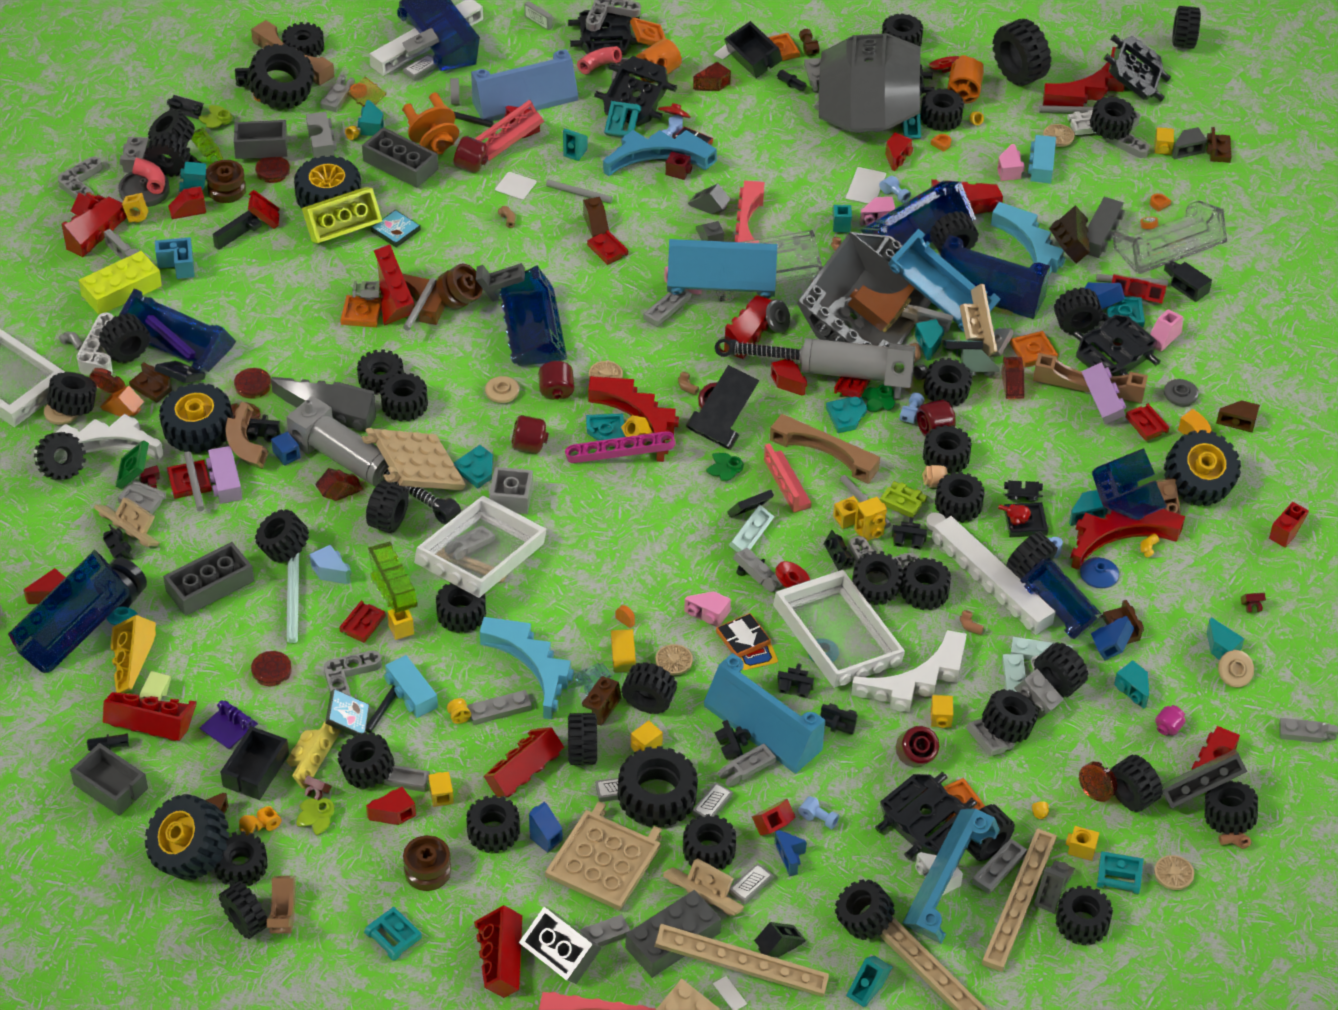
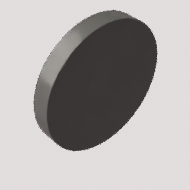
M130 172L119 182L120 198L124 201L125 196L142 193L147 207L155 206L164 201L169 195L170 186L168 178L165 176L163 192L153 194L147 189L148 180Z

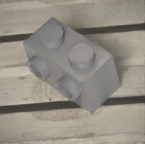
M128 137L127 143L123 145V155H120V165L123 166V172H132L136 157L144 159L149 138Z
M1038 669L1034 670L1014 687L1016 691L1024 696L1026 695L1029 700L1034 702L1040 719L1064 700Z

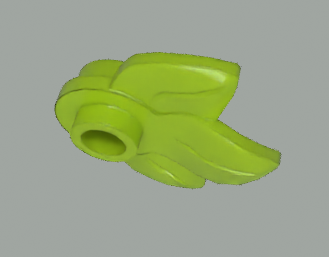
M216 105L209 106L210 114L199 116V120L206 124V128H217L230 123L233 119L229 110Z
M311 798L299 805L302 812L297 817V827L312 825L316 836L328 828L330 817L335 810L334 803L330 799L316 800Z

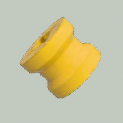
M462 698L454 699L447 705V711L451 714V720L455 724L464 723L471 717L470 710L466 708L467 703Z

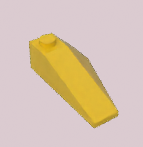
M135 615L112 627L110 646L115 654L112 663L116 666L117 670L114 674L117 693H125L132 690L154 642L156 622Z

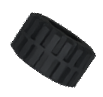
M1178 6L1172 34L1174 47L1195 48L1201 21L1199 7Z
M894 14V16L891 15L884 20L882 34L887 33L921 47L923 24H921L920 20H917V17H913L910 14Z
M937 88V90L933 89L923 96L920 118L923 120L922 123L927 125L928 128H933V130L949 131L955 129L962 122L963 98L960 97V94L955 93V91L945 88Z
M1102 97V99H1098L1094 104L1090 118V127L1093 132H1096L1098 136H1102L1105 139L1120 140L1125 138L1126 135L1130 134L1136 114L1134 107L1119 97Z
M171 109L153 122L148 132V138L151 139L154 135L158 136L159 133L163 135L169 133V136L174 134L177 139H183L182 143L186 142L188 144L194 135L195 126L180 109Z
M958 211L942 216L940 220L935 222V225L931 228L932 231H930V239L940 255L948 259L953 257L955 259L965 255L976 245L975 243L978 241L979 236L978 230L969 216L964 214V212L958 213Z
M1073 288V290H1068L1065 294H1061L1060 298L1055 301L1054 312L1061 330L1065 333L1069 332L1070 335H1073L1076 330L1084 334L1088 333V331L1095 329L1094 327L1098 326L1099 322L1103 319V311L1098 297L1089 288Z
M130 313L125 315L119 314L117 317L114 316L112 320L106 322V325L102 327V332L99 334L100 345L111 359L117 363H127L128 361H134L135 358H139L146 351L145 349L149 346L148 342L151 339L150 333L138 317Z
M951 358L935 360L927 369L923 385L924 393L933 402L946 400L951 406H959L960 403L965 402L969 395L972 373H970L968 367H965L963 362L959 363V360L955 359L954 361Z
M75 372L57 373V375H53L50 378L47 404L51 409L64 415L81 416L88 414L94 408L97 385L94 380L83 374Z
M397 373L393 377L389 376L388 380H384L380 388L382 410L387 417L391 416V419H398V421H410V419L415 420L418 416L424 414L428 406L427 385L418 375L414 376L412 373Z
M943 425V427L937 426L935 429H931L926 434L924 441L923 460H925V465L944 466L950 474L962 472V469H965L970 461L971 438L968 437L966 432H962L963 429H957L952 425L951 427Z
M953 472L951 475H945L937 484L936 510L945 516V519L952 516L956 521H960V523H964L965 520L969 522L972 521V518H977L978 514L982 511L985 489L982 486V482L978 481L977 477H972L969 473L963 474V472H959L956 474Z
M384 480L379 482L368 501L366 509V522L368 526L388 533L395 532L401 525L407 511L409 502L408 489Z
M281 509L271 513L270 516H267L260 523V527L256 531L255 542L272 561L286 562L290 558L296 557L302 551V548L306 546L309 530L293 511H289V509L283 511Z
M1041 531L1036 532L1015 549L1009 557L1006 566L1024 583L1028 582L1048 566L1055 557L1058 547Z
M872 551L871 555L866 553L864 558L860 557L854 566L852 582L869 604L872 601L874 605H878L879 602H882L883 605L887 603V599L892 601L894 595L897 596L903 577L902 567L898 565L896 558L892 559L891 554L888 553L886 556L883 551H880V554ZM872 571H879L887 576L888 581L882 585H875L866 578V575Z
M917 558L915 562L910 561L904 567L900 593H902V598L906 599L905 602L907 604H912L914 608L919 607L920 610H924V608L932 610L933 607L939 608L940 604L943 605L948 600L951 573L948 571L947 566H943L942 562H936V559L933 558L931 560L927 558L920 560Z
M451 582L449 585H443V589H439L438 595H436L438 622L441 623L443 628L448 627V631L452 632L455 630L456 633H460V631L467 633L469 630H475L476 626L480 627L483 618L486 617L485 593L478 598Z
M1053 643L1034 662V670L1038 669L1062 698L1071 696L1088 680L1089 675L1082 657L1064 643Z
M647 662L636 663V665L631 666L621 692L623 693V698L632 707L649 714H659L668 710L677 690V681H675L673 675H670L669 671L661 666Z
M1001 689V691L997 690L991 695L983 711L982 722L984 727L988 729V732L994 734L996 738H1001L1003 741H1010L1011 743H1016V741L1022 742L1028 738L1037 721L1038 709L1034 706V702L1029 700L1026 695L1024 696L1020 692L1010 689Z
M570 713L568 716V761L570 765H595L597 762V716L595 713Z
M365 732L359 736L357 734L353 736L354 738H349L346 744L341 746V751L338 752V762L350 785L353 784L356 788L361 786L362 789H366L369 786L373 788L376 784H382L384 779L387 780L390 777L389 774L393 772L395 762L385 738L372 732L369 734Z
M1132 754L1108 771V780L1112 792L1119 802L1130 811L1141 812L1162 797L1163 787L1158 774L1151 764L1144 758H1140L1139 755Z
M1230 780L1205 793L1206 823L1210 824L1211 829H1216V832H1223L1225 835H1229V833L1239 835V832L1246 833L1247 829L1251 830L1253 825H1256L1258 819V796L1255 794V790L1247 784Z
M492 795L491 798L485 796L483 800H476V804H472L470 810L467 811L466 818L467 834L473 846L477 845V849L480 851L484 849L486 853H490V851L499 853V850L506 851L508 846L512 847L514 841H517L519 838L518 834H520V818L516 805H513L511 800L506 801V797L501 796L497 798V795ZM488 822L502 823L501 825L496 827H489L485 825Z
M995 804L987 805L981 808L980 811L996 819L1000 829L996 838H985L981 844L970 840L966 848L977 861L987 860L994 856L1010 840L1014 832V822Z
M706 814V817L697 816V820L692 819L690 825H686L683 833V854L691 867L697 858L716 869L721 868L722 870L726 868V864L730 865L736 851V831L731 823H727V819L724 817L720 819L719 815L712 817L710 814ZM710 840L715 841L718 844L714 846H706L701 844V842Z
M862 879L858 883H851L850 887L846 886L844 888L845 891L839 894L838 897L840 899L835 903L837 907L835 909L836 917L855 938L858 939L860 937L862 940H866L869 937L873 939L875 935L878 934L880 936L883 934L882 931L884 929L887 930L889 928L888 924L892 923L894 919L892 917L895 914L894 903L878 883L872 880L865 882ZM870 905L864 913L860 914L863 908Z
M1081 885L1077 886V889L1072 887L1069 889V892L1065 891L1059 900L1056 914V926L1059 927L1060 934H1065L1064 938L1073 940L1072 943L1075 944L1080 942L1081 945H1086L1087 943L1092 945L1095 944L1096 940L1100 942L1103 940V936L1107 935L1113 913L1111 901L1106 900L1107 896L1104 893L1100 894L1099 889L1093 890L1091 886L1083 888ZM1085 912L1090 914L1093 918H1081L1077 916L1075 913Z

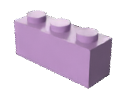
M1101 362L1081 371L1104 423L1108 424L1126 416L1124 412L1126 405L1123 398L1119 399L1117 393L1120 392L1116 383H1111L1109 379L1112 378L1109 368H1104Z
M227 446L208 450L209 458H206L208 470L212 469L209 475L211 483H215L212 486L214 497L218 496L220 504L242 500L241 485L231 447Z

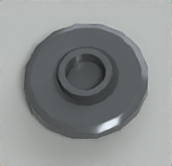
M778 299L771 301L766 309L768 325L775 333L787 331L790 325L789 309L783 301Z
M1174 379L1169 381L1164 387L1166 399L1175 405H1191L1198 398L1199 391L1197 387L1188 380Z

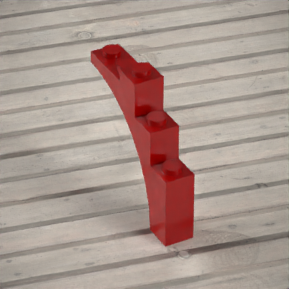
M1112 47L1111 57L1113 58L1116 47ZM1107 62L1099 71L1084 79L1066 83H1045L1043 106L1083 107L1084 104H1087V100L1097 101L1102 99L1104 94L1107 95L1108 91L1123 92L1124 85L1108 71L1110 64Z
M590 376L588 402L604 404L617 408L631 416L646 418L653 433L671 432L674 435L675 427L679 428V416H676V409L659 408L658 401H655V394L637 393L638 387H634V379ZM665 439L662 441V443H666V441H670V439ZM669 450L656 452V460L664 462L665 454H668Z
M1141 502L1139 508H1135L1133 513L1113 507L1111 513L1106 514L1105 519L1085 513L1083 519L1078 520L1075 530H1078L1076 544L1078 547L1077 549L1073 548L1070 559H1073L1072 568L1079 570L1083 562L1094 551L1105 544L1120 539L1149 537L1152 534H1156L1158 538L1177 542L1186 516Z

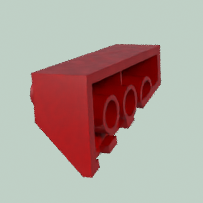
M931 179L930 209L935 220L941 219L942 216L958 211V213L964 212L967 215L993 212L999 202L1003 203V195L997 184L953 183L948 180L938 182L936 179Z
M108 196L94 204L91 210L87 208L83 211L82 215L72 217L70 222L65 221L61 223L66 250L81 257L90 252L105 238L104 231L108 229L113 231L127 218L122 202Z
M390 244L374 250L377 258L384 326L410 316L415 307Z
M756 295L747 304L746 310L742 309L739 317H734L731 321L732 324L725 326V336L737 340L738 343H758L763 331H767L769 327L766 319L767 305L773 300ZM724 342V351H728L729 345ZM736 353L735 357L744 360L747 354L738 355V353Z
M112 692L103 701V723L110 724L113 727L127 728L135 732L148 733L151 736L168 738L171 741H180L189 729L197 701L189 700V704L179 703V699L171 698L170 702L158 701V697L154 696L139 699V695Z
M552 727L531 729L528 732L529 737L526 739L522 738L517 743L519 747L510 750L506 754V760L498 761L483 776L497 797L513 795L519 785H524L530 781L532 774L545 768L544 764L556 759L560 755L559 752L565 747Z
M505 905L474 921L475 928L479 932L476 935L477 942L481 944L479 956L483 959L484 963L481 966L484 987L503 998L519 990L522 947L519 942L522 939L523 915Z

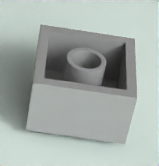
M495 467L489 499L515 513L528 514L533 490V470Z

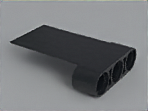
M728 365L700 412L694 411L685 426L700 436L731 450L739 437V434L732 430L731 427L760 380Z

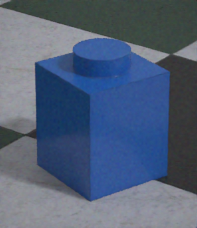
M288 431L271 439L273 453L284 466L301 458L299 444Z

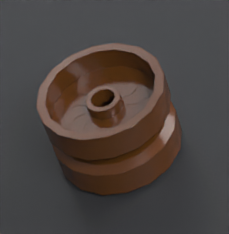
M220 160L209 165L206 169V181L210 198L220 203H231L244 196L246 193V183L244 180V169L241 164L233 160Z
M464 263L458 264L442 273L436 283L441 300L453 309H461L474 302L482 295L483 291L476 281V270Z
M429 835L416 837L411 840L404 848L403 853L406 881L412 887L421 891H432L445 885L451 875V858L448 845L442 839Z

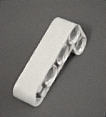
M102 313L97 317L77 354V362L81 374L94 377L99 376V378H108L113 374L111 358L108 354H105V350L99 342V334L102 332V327L113 318V315L110 313Z

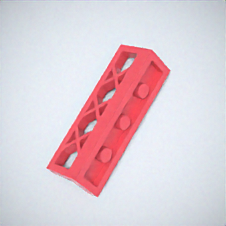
M528 100L475 139L483 141L485 138H488L487 142H485L488 148L486 155L490 161L541 125L544 120L536 111L533 103ZM530 107L531 110L526 114H523L524 111ZM516 118L515 122L509 124L512 119ZM499 128H502L501 132L495 134Z
M770 443L765 444L764 461L793 513L811 508V501L782 450L775 452Z

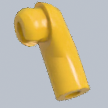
M1152 534L1140 543L1141 553H1144L1146 558L1154 554L1152 547L1159 542L1156 534Z

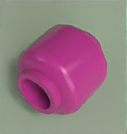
M1175 705L1165 706L1155 718L1158 732L1164 736H1167V734L1171 736L1176 735L1186 722L1185 713Z

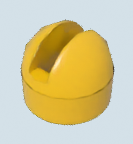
M975 111L970 114L969 121L973 125H981L984 121V116L981 112Z
M352 125L345 128V135L349 140L356 139L360 134L357 126Z
M1047 802L1032 804V812L1037 819L1047 817L1049 813Z

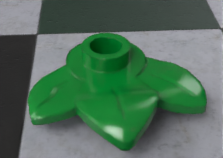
M882 384L878 388L869 387L861 395L862 398L868 400L866 407L870 412H877L882 408L890 411L895 405L893 399L894 391L891 386Z
M713 453L712 457L716 463L708 467L706 471L712 476H720L721 481H728L733 479L736 473H740L743 470L744 463L741 458L730 456L728 453Z

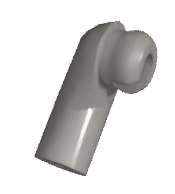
M66 331L59 336L62 344L72 343L76 350H80L83 345L75 332Z

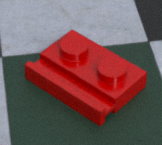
M251 191L249 193L251 197L249 198L248 211L273 229L278 227V211L280 208L257 191Z
M608 230L605 234L601 233L587 240V246L607 265L621 259L623 255H628V249Z
M840 377L834 387V393L841 392L844 396L860 398L870 380Z
M1149 403L1145 407L1140 406L1126 412L1125 418L1145 441L1161 436L1164 432H1169V426Z
M361 600L340 625V632H345L347 636L365 643L386 617V613L384 610L373 605L364 604V601Z

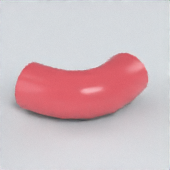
M617 46L601 48L582 57L577 62V67L581 73L589 74L602 65L619 63L622 58V52Z
M136 157L132 174L142 176L148 180L147 189L153 194L163 192L165 175L161 168L153 162Z

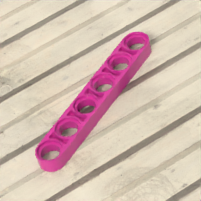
M659 432L573 444L565 449V455L568 462L580 463L667 451L674 448L676 442L673 433ZM665 439H671L668 443H662ZM648 441L653 442V443H652L651 445H649V446L643 445L645 442H648ZM628 444H634L631 448H625ZM611 446L616 447L612 451H607V448ZM591 449H597L595 453H588ZM572 452H579L575 456H570Z

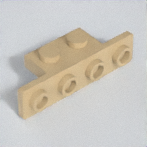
M979 284L971 290L973 304H962L959 307L966 340L982 341V351L990 357L997 352V344L985 285Z
M123 497L116 512L108 506L95 504L94 509L99 511L101 517L112 520L114 526L125 529L127 535L138 538L140 540L139 543L143 546L159 545L157 540L147 534L155 516L129 498Z
M698 858L694 860L689 875L674 867L666 870L663 874V877L667 878L670 883L685 888L688 893L695 890L706 903L721 908L728 915L735 916L744 909L743 905L727 897L734 878Z

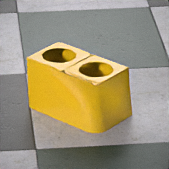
M633 629L611 630L613 672H629L631 666L636 665Z

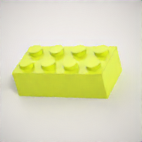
M364 187L302 208L311 241L315 243L382 222L374 191L371 187Z
M139 251L79 279L81 296L100 315L161 287L162 282L160 270L142 251Z

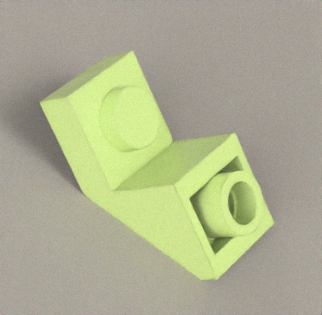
M151 671L141 690L139 699L154 696L158 697V701H161L162 696H167L171 676Z

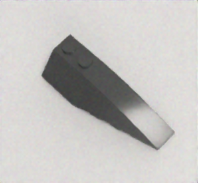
M271 378L272 392L296 408L304 403L305 400L314 396L332 407L333 419L346 427L366 432V429L370 428L376 419L374 391L341 382L326 384L325 381L311 383L306 379L298 382L293 378Z

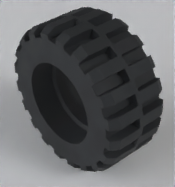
M1018 19L998 28L992 43L994 44L993 52L995 53L994 58L998 63V68L1001 69L1002 74L1007 77L1008 81L1020 86H1025L1046 76L1052 61L1050 56L1051 50L1048 47L1049 43L1045 39L1043 31L1041 32L1039 26L1034 25V22L1028 19Z
M287 44L267 45L263 49H259L252 58L247 79L249 89L252 93L254 92L253 96L257 100L260 99L261 103L264 105L268 104L271 108H294V105L299 106L310 94L314 79L313 65L310 64V59L305 57V54L301 50L298 51L296 47H288ZM274 70L286 72L293 77L294 81L287 83L278 82L272 79L268 72Z
M657 746V748L653 749L652 747H646L644 751L640 749L634 752V756L630 755L620 767L617 792L622 810H626V815L632 819L634 817L635 822L639 824L643 822L648 827L658 825V828L665 827L666 824H669V826L674 825L677 820L680 822L685 819L686 814L691 813L696 803L697 771L688 758L685 760V755L680 752L676 753L672 748L663 749V746ZM659 779L669 782L675 789L665 794H653L644 790L640 785L649 780Z

